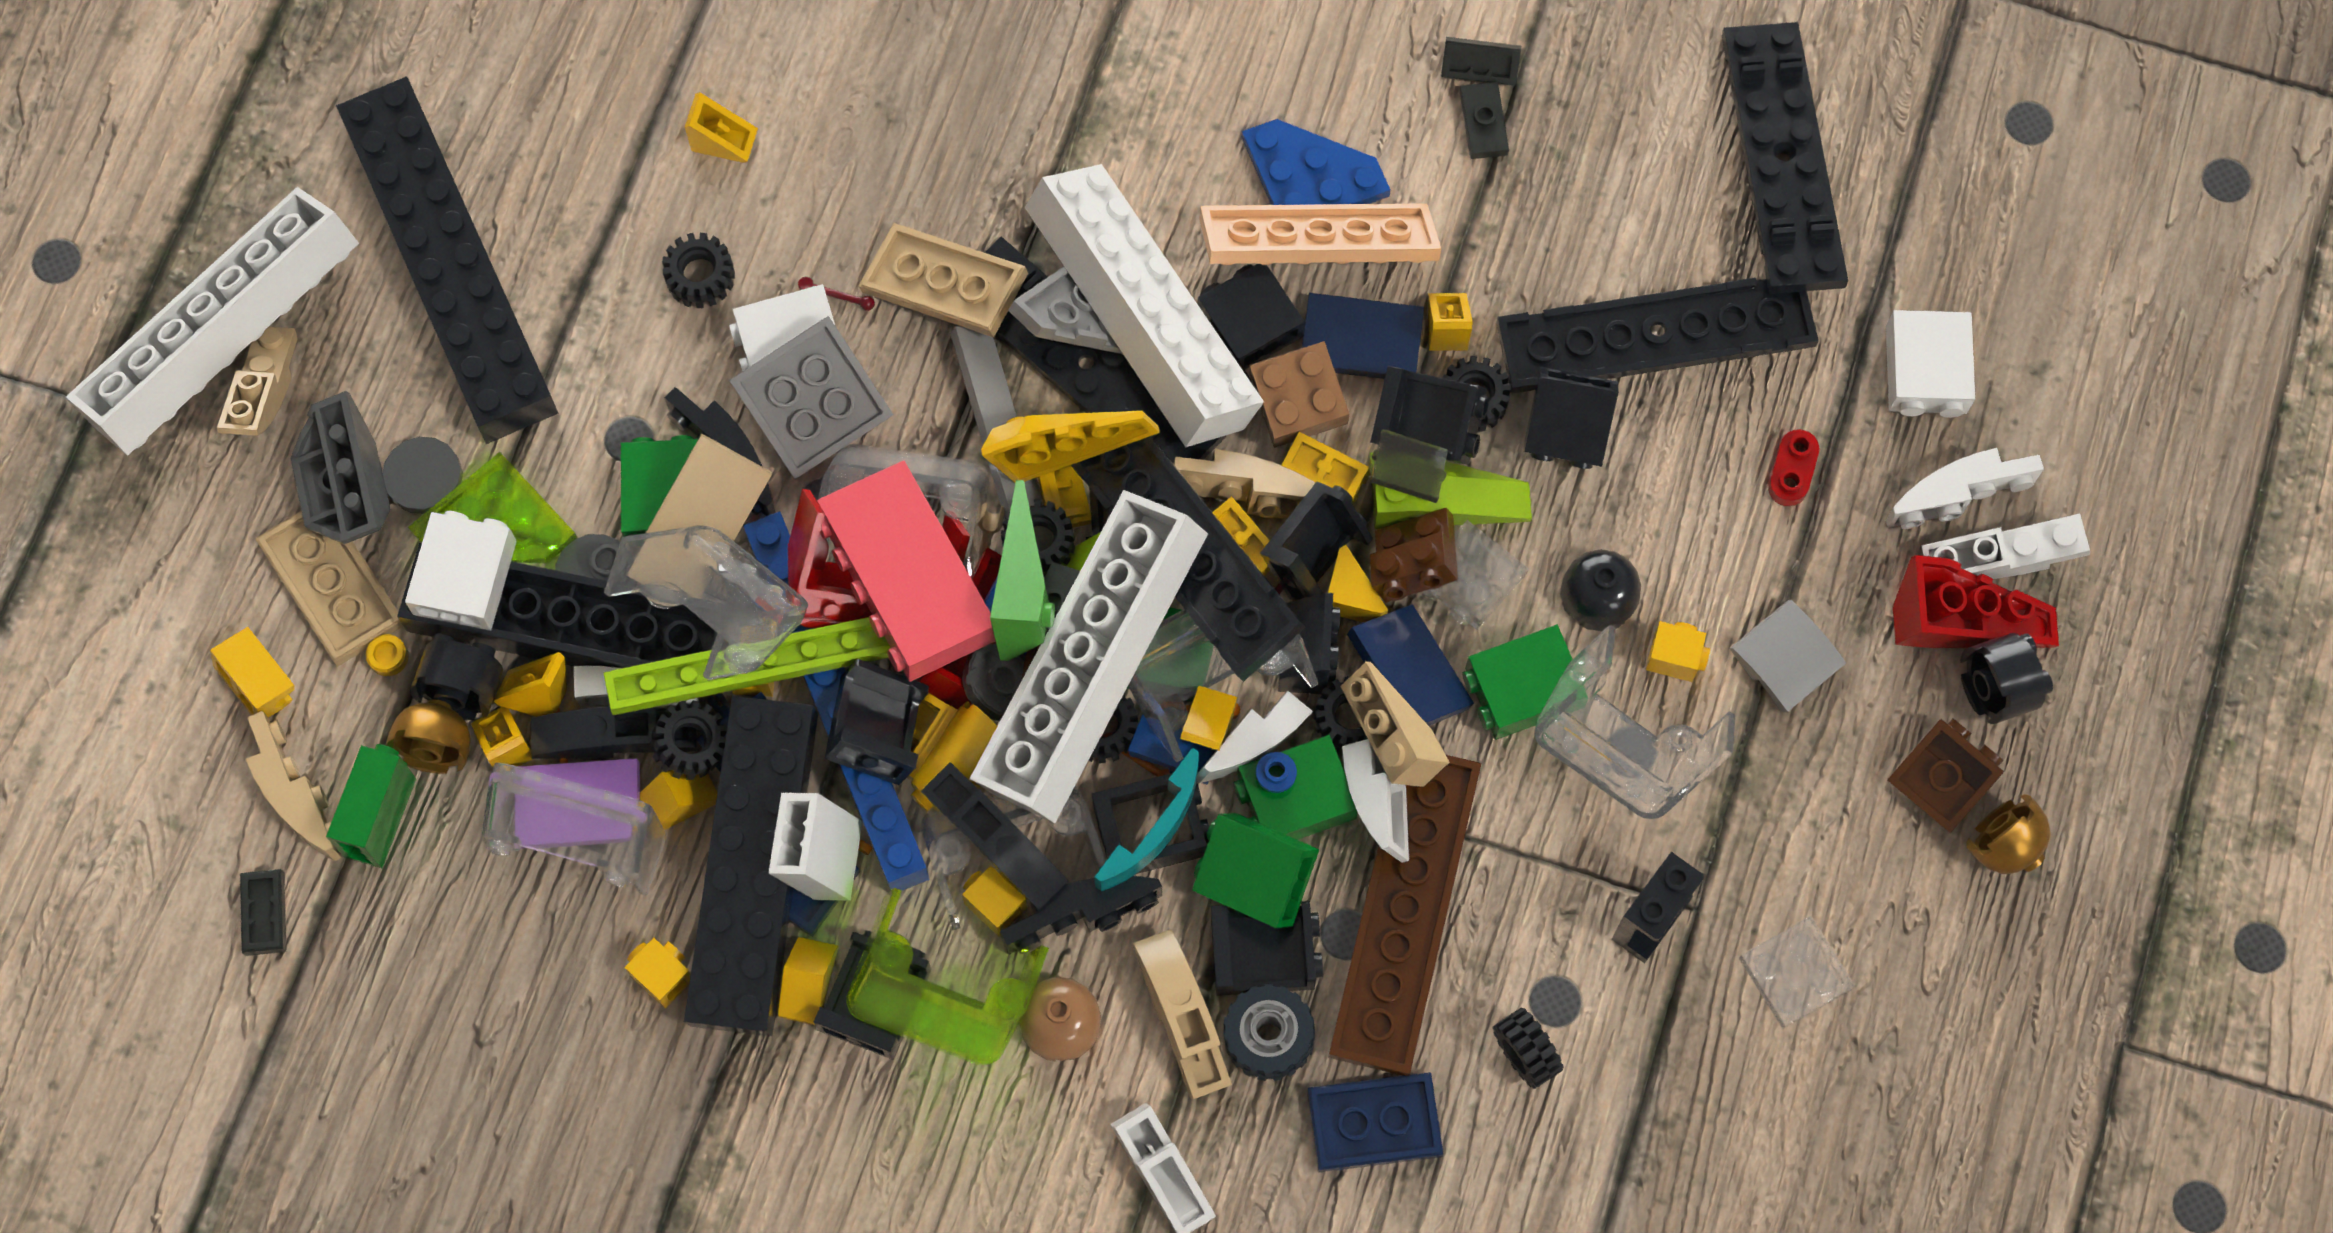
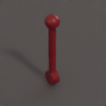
M802 277L798 281L799 290L818 286L809 277ZM824 287L827 296L858 304L865 311H870L875 306V301L870 296L861 298Z

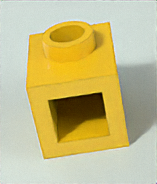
M1659 621L1654 633L1645 670L1692 682L1698 670L1705 671L1710 648L1704 647L1707 633L1698 631L1697 627L1689 623L1677 622L1673 625Z
M991 865L983 873L980 870L976 871L963 886L965 890L962 894L964 905L998 937L1001 936V930L1009 927L1027 909L1026 898L1001 872L998 873Z
M654 937L648 944L645 942L639 944L628 956L627 961L629 963L624 967L630 977L665 1009L690 983L691 973L682 964L686 959L685 956L669 941L662 946Z

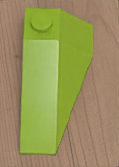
M1408 451L1375 452L1369 455L1375 529H1381L1446 507L1453 514L1454 525L1532 522L1529 482Z

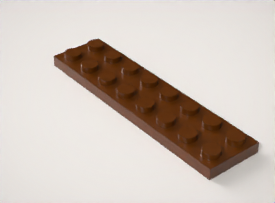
M1446 755L1449 763L1424 787L1405 785L1409 861L1400 862L1378 846L1328 1058L1401 1076H1410L1482 763Z

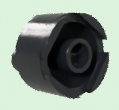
M434 634L431 642L425 645L410 688V694L419 703H421L422 698L428 701H444L464 720H475L477 713H482L483 718H485L489 714L503 667L494 658L495 649L487 644L476 642L471 646L456 642L454 638L445 634Z
M2010 633L1968 647L1961 654L1960 663L1967 661V673L1961 674L1966 697L1979 716L1986 714L1990 717L1987 721L1990 724H1997L2041 708L2046 694L2053 691L2052 679L2049 673L2042 669L2036 655L2035 641L2027 633L2022 635Z

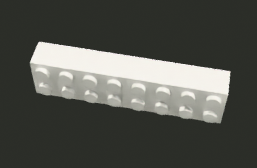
M1102 164L1042 177L1027 202L1025 209L1185 447L1245 430L1264 403L1263 399Z
M295 188L70 392L66 398L97 431L128 456L134 449L141 447L158 427L173 418L177 410L193 395L200 393L218 372L228 367L242 350L251 342L259 339L264 330L279 316L287 313L303 294L318 285L321 278L337 263L344 261L359 242L333 210L300 188Z
M1123 490L1055 617L1053 627L1047 632L1044 643L1039 647L970 777L972 781L993 795L1056 823L1208 535L1188 515Z

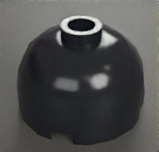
M1599 549L1586 552L1572 562L1563 577L1560 596L1564 610L1569 616L1571 614L1574 619L1579 621V625L1589 630L1603 632L1619 628L1634 614L1640 601L1641 582L1636 568L1627 558L1615 551Z

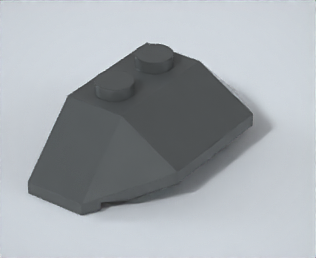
M344 391L310 406L307 414L309 418L300 432L290 459L305 527L332 540L347 544L380 531L391 509L376 442L350 393Z

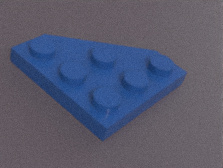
M1279 119L1242 131L1243 143L1271 205L1371 204L1390 197L1391 189L1376 157Z

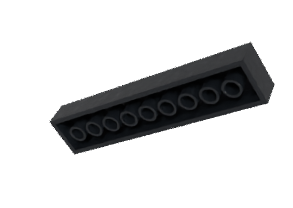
M403 77L336 105L486 444L559 414L408 77Z

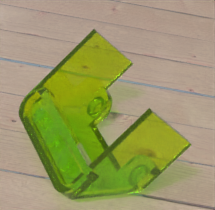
M893 888L883 897L846 998L849 1012L858 1020L973 1064L985 1066L994 1063L1003 1055L1029 1006L1049 948L1040 945L1029 952L1019 980L1004 978L997 981L989 989L983 1003L908 974L913 958L911 944L904 936L888 930L902 890Z

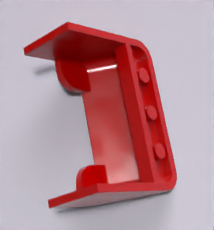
M802 489L787 549L790 612L800 625L809 628H820L868 618L872 613L866 603L860 605L856 600L850 585L854 581L849 571L842 572L837 563L826 562L829 546L827 540L823 539L820 534L825 513L812 492L808 489ZM946 511L942 528L963 563L970 534L954 512Z

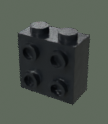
M1245 265L1235 272L1233 278L1222 284L1216 282L1207 286L1200 293V296L1197 297L1198 306L1206 318L1211 321L1236 361L1241 363L1244 369L1260 362L1304 336V319L1267 265Z
M1540 367L1524 441V452L1531 453V457L1541 461H1553L1554 458L1569 460L1572 466L1591 469L1593 465L1602 467L1619 393L1618 382Z

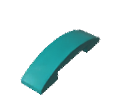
M1192 748L1168 779V791L1176 797L1133 854L1120 844L1117 846L1094 877L1097 889L1104 891L1128 880L1156 858L1170 842L1185 818L1193 798L1198 775L1199 752Z

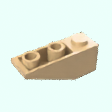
M1365 662L1340 686L1392 784L1424 787L1449 763L1432 729L1371 662Z

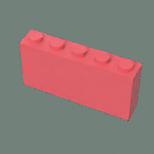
M904 460L817 500L825 513L820 531L823 539L830 537L835 546L832 553L839 569L842 572L849 571L854 581L850 585L856 600L860 605L867 604L872 613L869 616V621L878 638H886L890 646L887 653L893 667L897 672L903 670L909 682L996 641L990 620L991 613Z

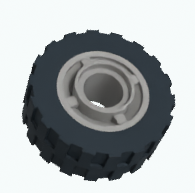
M1265 984L1263 987H1251L1246 993L1242 992L1237 996L1234 1004H1230L1227 1009V1017L1224 1018L1223 1023L1225 1047L1228 1055L1232 1058L1233 1064L1237 1068L1240 1067L1244 1074L1249 1077L1251 1075L1258 1077V1080L1266 1081V1079L1277 1081L1287 1075L1290 1077L1296 1073L1299 1067L1302 1068L1307 1063V1057L1312 1054L1314 1048L1315 1024L1307 1003H1303L1300 995L1296 992L1288 991V988L1284 986L1275 987L1273 984ZM1265 1025H1274L1280 1029L1281 1033L1276 1039L1267 1041L1259 1037L1258 1031Z

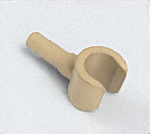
M988 503L982 505L978 526L982 530V539L978 552L981 556L987 547L990 548L994 533L999 532L1002 528L1005 514L1003 506H1001L1000 513L992 514L986 510Z

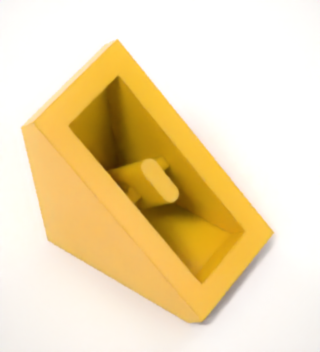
M700 92L695 93L685 124L691 151L741 163L748 162L758 128Z
M1428 293L1429 351H1468L1473 321L1467 293Z
M1347 545L1339 548L1328 593H1333V607H1340V617L1367 622L1387 614V607L1378 593L1372 588L1371 582Z
M560 652L508 670L493 701L498 706L536 717L556 713L567 691L565 657Z
M1199 685L1180 739L1220 750L1231 730L1237 697Z
M500 707L489 713L487 717H481L470 723L486 758L499 777L532 760L531 749L508 708Z
M673 770L666 773L661 772L640 792V822L649 838L716 804L718 793L708 773L701 778L698 774L693 780H686L685 774H682L679 779L672 777L674 774Z
M802 937L797 938L783 969L778 1017L815 1025L814 1019L820 1007H824L839 948L838 945Z

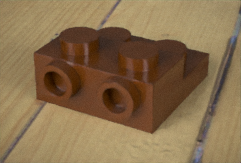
M1447 507L1375 530L1376 552L1370 554L1371 585L1385 603L1401 600L1406 596L1428 589H1437L1444 584L1458 580L1454 518Z
M1954 718L1948 724L1940 719L1887 779V781L1949 833L1957 827L2005 772L1999 767L2003 759L1985 744L1980 750L1967 740L1972 733Z

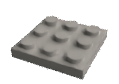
M829 316L729 380L794 479L800 477L893 416L892 411Z

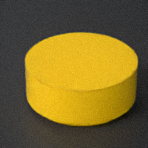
M384 634L377 636L369 643L366 649V660L375 673L381 676L396 675L407 665L409 658L408 650L401 639L394 635Z

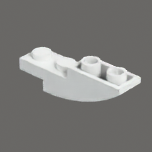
M1994 448L1956 460L1933 472L1910 489L1891 510L1886 519L1887 527L1901 525L1902 529H1911L1922 525L1925 522L1924 520L1939 518V521L1942 522L1954 520L1962 516L1972 497L1973 499H1984L1994 495L1998 490L2008 488L2012 492L2029 489L2044 470L2040 455L2001 462L1998 449Z
M2080 514L2007 531H2002L2001 527L1921 546L1923 556L1949 558L1961 563V568L1977 576L1984 574L1993 579L2050 569V564L2090 555V548Z

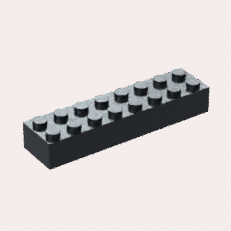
M420 542L397 615L406 631L430 637L438 633L445 634L454 638L456 642L468 645L476 642L484 643L497 651L536 659L560 652L565 657V665L627 668L728 647L736 622L735 619L723 620L722 612L730 610V606L513 561H511L491 631L416 616L412 614L405 600L422 543Z
M732 696L684 1022L690 1027L773 1037L794 888L770 875L768 872L781 793H807L818 721V713L813 705Z

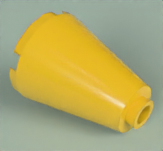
M966 701L959 708L911 782L915 791L910 795L926 812L931 808L937 812L940 811L922 794L921 790L949 762L977 789L981 787L972 781L970 777L997 725L974 704L970 705L969 701Z

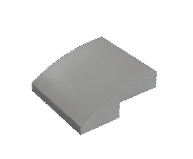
M1787 600L1729 648L1750 678L1760 681L1781 712H1788L1846 664L1843 657L1824 633L1792 600Z

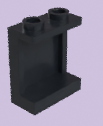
M1388 366L1370 443L1469 465L1470 459L1476 457L1480 446V435L1476 433L1479 420L1486 417L1489 407V396H1485L1487 388Z
M1317 481L1260 553L1291 600L1295 601L1322 594L1323 592L1317 582L1337 558L1339 548L1347 545L1352 539L1366 545L1373 539L1365 526L1367 524L1366 519L1355 510L1351 503L1353 501L1352 496L1340 486L1334 485L1331 488Z
M856 659L840 678L825 759L899 786L916 768L918 754L911 752L919 704L928 695L929 686L916 681V679L909 682L906 675H900L881 668L874 662Z
M1671 851L1625 913L1611 940L1643 963H1646L1692 900V894L1703 881L1704 875Z
M1301 901V906L1293 926L1274 928L1236 910L1228 911V906L1225 905L1211 906L1216 996L1238 995L1242 992H1248L1251 987H1263L1265 984H1273L1275 987L1284 986L1288 988V991L1315 989L1316 977H1323L1322 953H1314L1313 937H1320L1319 914L1318 912H1311L1310 901Z
M865 930L864 935L853 932L850 937V949L824 1008H819L814 1024L817 1031L894 1060L932 970L930 962L924 959L926 956L924 952L914 947L903 945L900 950L888 945V939L875 932Z

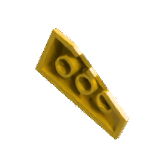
M1143 411L1028 415L1011 418L1006 424L993 428L984 442L981 452L985 459L1014 483L1016 480H1024L1025 482L1160 432L1158 425Z

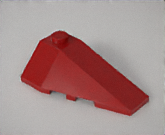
M1921 555L1911 557L1893 604L1895 645L1922 648H1968L2010 633L2019 635L2027 633L2035 641L2036 648H2055L2059 646L2056 607L2017 589L2013 591L2007 590L1992 583L1993 578L1987 575L1980 574L1977 576L1962 569V564L1952 559Z

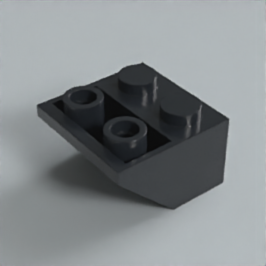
M1322 593L1287 602V605L1306 628L1280 650L1278 692L1322 694L1328 682L1336 680L1339 646L1331 644H1337L1340 626V607H1333V593Z

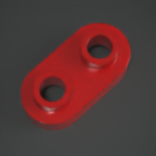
M1796 429L1788 432L1782 438L1778 447L1768 484V491L1771 498L1782 506L1798 505L1804 500L1810 488L1820 448L1816 437L1806 430ZM1794 444H1803L1806 447V451H1797L1794 448ZM1791 478L1795 480L1797 486H1787L1784 479Z

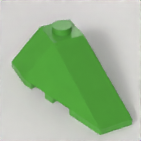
M1016 480L990 615L999 657L1002 661H1009L1043 644L1046 628H1052L1055 619V605L1048 601L1024 480Z

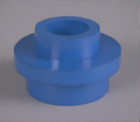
M1268 753L1257 764L1256 778L1260 786L1266 791L1272 793L1284 792L1296 780V765L1284 753ZM1277 765L1283 768L1284 774L1280 777H1273L1270 775L1269 769Z

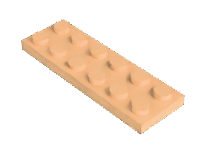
M1427 204L1231 205L1200 207L1199 219L1210 264L1258 263L1269 265L1272 263L1309 264L1319 262L1346 264L1349 262L1386 263L1402 261L1422 263L1440 260L1441 246Z

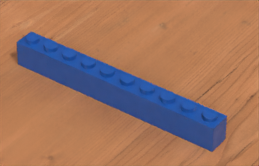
M776 512L743 525L758 566L768 565L772 600L785 633L791 634L815 629L800 625L794 619L789 609L787 549L790 534L781 512ZM844 667L803 676L828 738L840 678L846 671ZM839 764L891 894H896L930 880L927 867L893 784Z

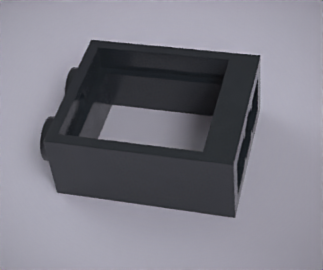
M1173 773L1091 793L1092 805L1106 859L1110 857L1119 844L1122 846L1112 805L1167 792L1168 779ZM1197 781L1191 804L1186 813L1192 840L1166 846L1156 858L1137 874L1204 856L1207 843L1209 842L1207 840L1209 823L1207 818L1200 820L1196 805L1202 804V799Z

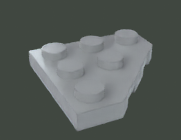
M1064 266L1015 299L1008 309L1036 337L1123 354Z

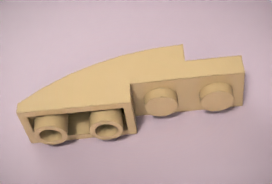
M268 327L259 339L251 342L242 371H235L217 426L218 433L258 436L271 424L282 405L292 378L289 365L298 340L295 328Z
M1214 449L1211 461L1175 457L1174 460L1176 468L1200 497L1217 498L1226 501L1232 496L1235 501L1246 502L1247 515H1256L1264 518L1287 519L1315 484L1314 481L1279 464L1233 451Z
M263 711L247 717L261 753L245 760L263 795L280 817L305 842L333 861L341 859L340 852L326 837L331 825L323 810L329 807L327 797L321 785L314 787L306 776L300 778L298 768L291 755L285 757L281 744L286 743L287 740L278 720L271 722Z
M1172 929L1132 943L1159 1021H1163L1190 1099H1195L1232 1085L1218 1047L1221 1043L1211 1016Z

